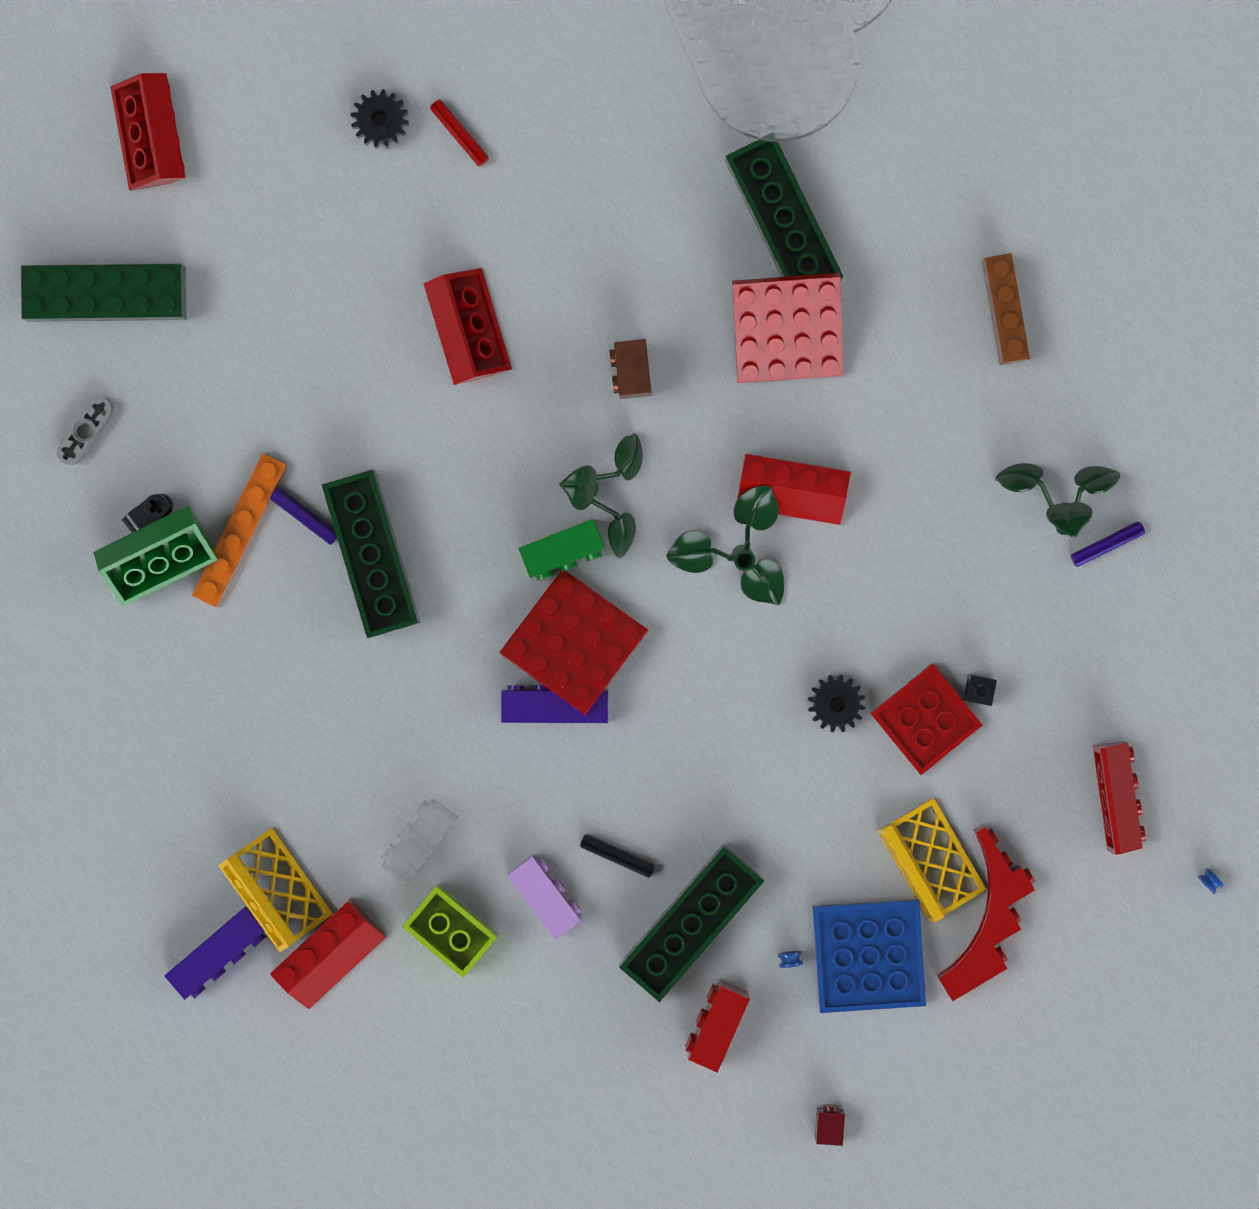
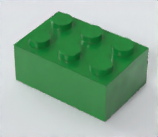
M594 519L518 548L529 577H536L537 581L553 576L552 570L561 567L562 571L574 568L578 566L576 561L585 557L587 562L602 557L601 551L606 550Z

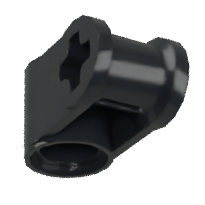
M166 494L151 495L139 506L127 513L122 518V522L133 533L170 515L174 507L173 501ZM155 501L163 502V504L161 505L162 510H155V508L157 507V503Z

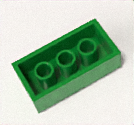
M190 505L93 552L99 573L122 607L218 560L211 539Z

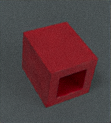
M824 1104L823 1108H817L816 1144L843 1146L845 1113L843 1109H839L838 1105Z

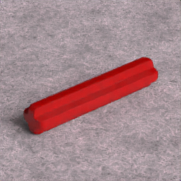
M440 99L435 101L430 106L434 115L475 164L479 167L484 165L489 160L488 155Z

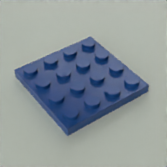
M918 899L812 906L820 1013L926 1006L920 905Z

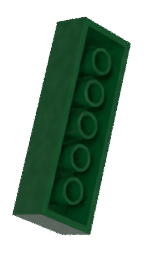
M774 133L726 155L724 161L780 276L840 273L841 281L844 276Z
M182 264L21 265L22 319L27 322L187 320L186 267Z
M372 469L321 484L366 637L372 638L421 623L376 471Z
M722 844L619 963V968L660 1003L763 884V877L727 846Z

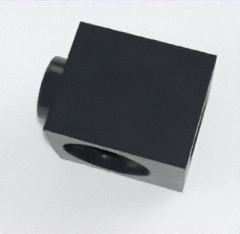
M967 674L962 700L992 706L997 680Z

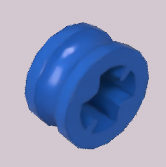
M1208 868L1205 869L1204 875L1198 876V879L1213 894L1217 893L1216 889L1218 887L1222 888L1224 886L1219 878Z
M801 951L779 953L778 958L781 959L779 967L790 968L803 965V961L799 959V956L802 955Z

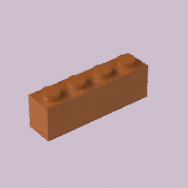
M1012 253L986 257L982 260V267L1000 365L1027 361L1030 359Z

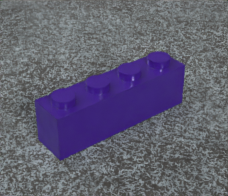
M507 685V690L501 691V723H608V690H604L587 715L584 716L543 685H534V690H523V685Z
M245 906L165 974L164 977L184 1000L190 995L195 999L206 989L203 985L211 978L215 982L226 972L223 968L226 964L232 961L235 965L246 955L243 951L250 944L256 947L266 938L265 931L248 907Z

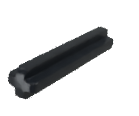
M585 834L581 840L580 847L645 877L649 878L653 874L655 869L653 863L588 834Z

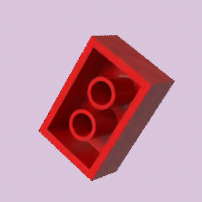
M720 979L717 985H711L706 997L709 1004L706 1009L701 1008L695 1022L698 1029L695 1034L690 1033L685 1044V1051L688 1054L689 1061L716 1073L720 1069L750 1001L747 991Z

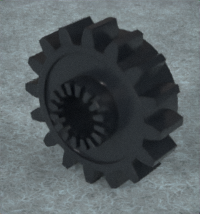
M385 89L381 90L380 95H376L375 91L371 90L370 98L362 94L363 103H354L358 112H353L350 115L357 120L351 124L352 128L360 129L356 133L357 138L365 137L364 144L368 146L373 142L375 149H378L380 144H384L386 148H389V142L392 141L398 144L397 137L399 135H406L403 126H409V121L404 119L405 116L409 115L407 109L401 110L404 105L403 100L395 102L396 94L392 93L387 97ZM383 113L387 115L384 124L375 125L373 123L374 117L377 114Z
M839 674L837 680H834L832 675H828V682L826 683L819 679L820 687L818 689L812 687L811 690L815 695L807 699L813 702V706L809 707L808 711L816 713L812 720L814 722L821 720L820 728L822 729L827 724L830 725V732L833 733L837 726H839L842 732H845L846 724L854 728L853 719L861 720L862 717L858 712L859 710H866V707L860 704V701L866 698L865 695H858L857 693L861 686L852 687V678L843 682L844 678L841 674ZM834 696H840L844 701L843 707L838 711H833L830 708L829 703Z

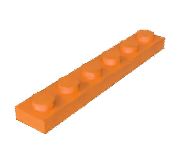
M262 453L215 548L218 560L206 566L192 596L214 607L218 606L265 512L270 497L287 467L286 464Z

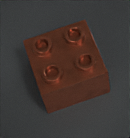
M646 339L614 342V349H609L611 367H616L617 375L612 376L614 394L619 393L620 399L651 396Z

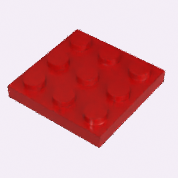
M933 663L870 713L920 775L924 774L983 726Z

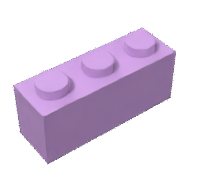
M532 855L509 872L507 877L552 937L557 939L581 920L579 914L582 911L573 899L568 901L563 895V892L566 890L557 878L552 880L548 875L547 871L550 868L541 857L536 859Z

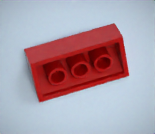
M140 73L110 86L129 191L171 184L186 178L167 73Z
M482 268L444 274L423 283L454 385L476 381L512 370Z
M745 454L737 499L745 491L753 487L768 485L772 488L777 501L778 515L840 525L851 472Z
M1125 741L1094 745L1092 748L1107 851L1114 855H1120L1142 849V842L1146 841L1144 826L1139 824L1138 815H1142V806L1140 799H1136L1135 789H1138V778L1136 773H1132L1131 763L1135 762L1133 747H1128V742Z
M350 898L281 962L270 975L287 994L307 1009H310L380 944L386 936Z

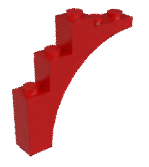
M983 825L973 831L982 848L987 867L988 893L985 911L979 928L968 947L954 963L937 975L952 1001L1008 969L1004 963L1008 960L1000 946L997 948L994 946L1022 930L1018 924L1022 921L1014 907L1009 909L1008 906L1035 891L1032 883L1036 881L1029 869L1023 870L1019 865L1010 869L1009 866L1013 863L1005 850L1000 853L996 843L999 840L992 828L987 830Z

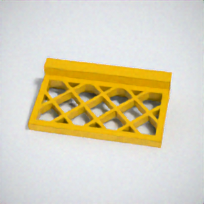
M934 798L929 799L888 825L877 829L878 834L912 893L919 900V905L929 922L941 920L944 918V915L987 890ZM930 806L936 814L933 825L920 822L922 811ZM917 814L916 820L910 819ZM905 821L914 823L911 839L903 837L896 826ZM919 825L932 828L929 843L916 840ZM937 830L946 832L948 835L947 848L933 845ZM905 841H909V842H910L909 847L907 846V844H906ZM915 843L928 847L924 862L916 860L912 854ZM952 844L955 847L956 851L951 850ZM932 848L946 851L942 866L929 863ZM950 853L960 856L962 860L960 871L946 868ZM918 864H922V865H923V869H922V870H921V868L919 867ZM928 866L941 870L938 884L929 883L926 879ZM965 867L967 868L969 874L964 873ZM946 871L959 874L955 889L942 886ZM963 876L972 878L977 889L970 893L960 891ZM941 889L954 892L952 904L945 908L942 907L939 901ZM959 894L965 895L962 898L958 899Z
M270 828L218 865L279 952L291 946L333 914L273 828ZM267 837L275 845L274 854L261 851L262 841ZM244 853L255 855L254 868L246 867L239 857ZM260 857L273 859L272 872L259 869ZM278 860L287 862L290 867L289 876L277 873ZM258 874L271 877L269 890L263 889L258 885ZM276 878L288 881L287 894L274 891ZM293 882L301 883L304 886V897L292 895ZM274 896L286 899L285 912L275 909L273 906ZM291 900L304 902L302 915L290 913ZM309 904L317 905L323 915L319 918L308 917ZM289 918L302 920L300 932L296 935L288 927Z

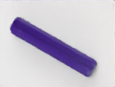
M278 487L274 490L270 497L272 502L329 545L336 541L337 536L333 527L283 489Z
M1135 522L1071 554V560L1075 567H1079L1146 533L1141 522Z

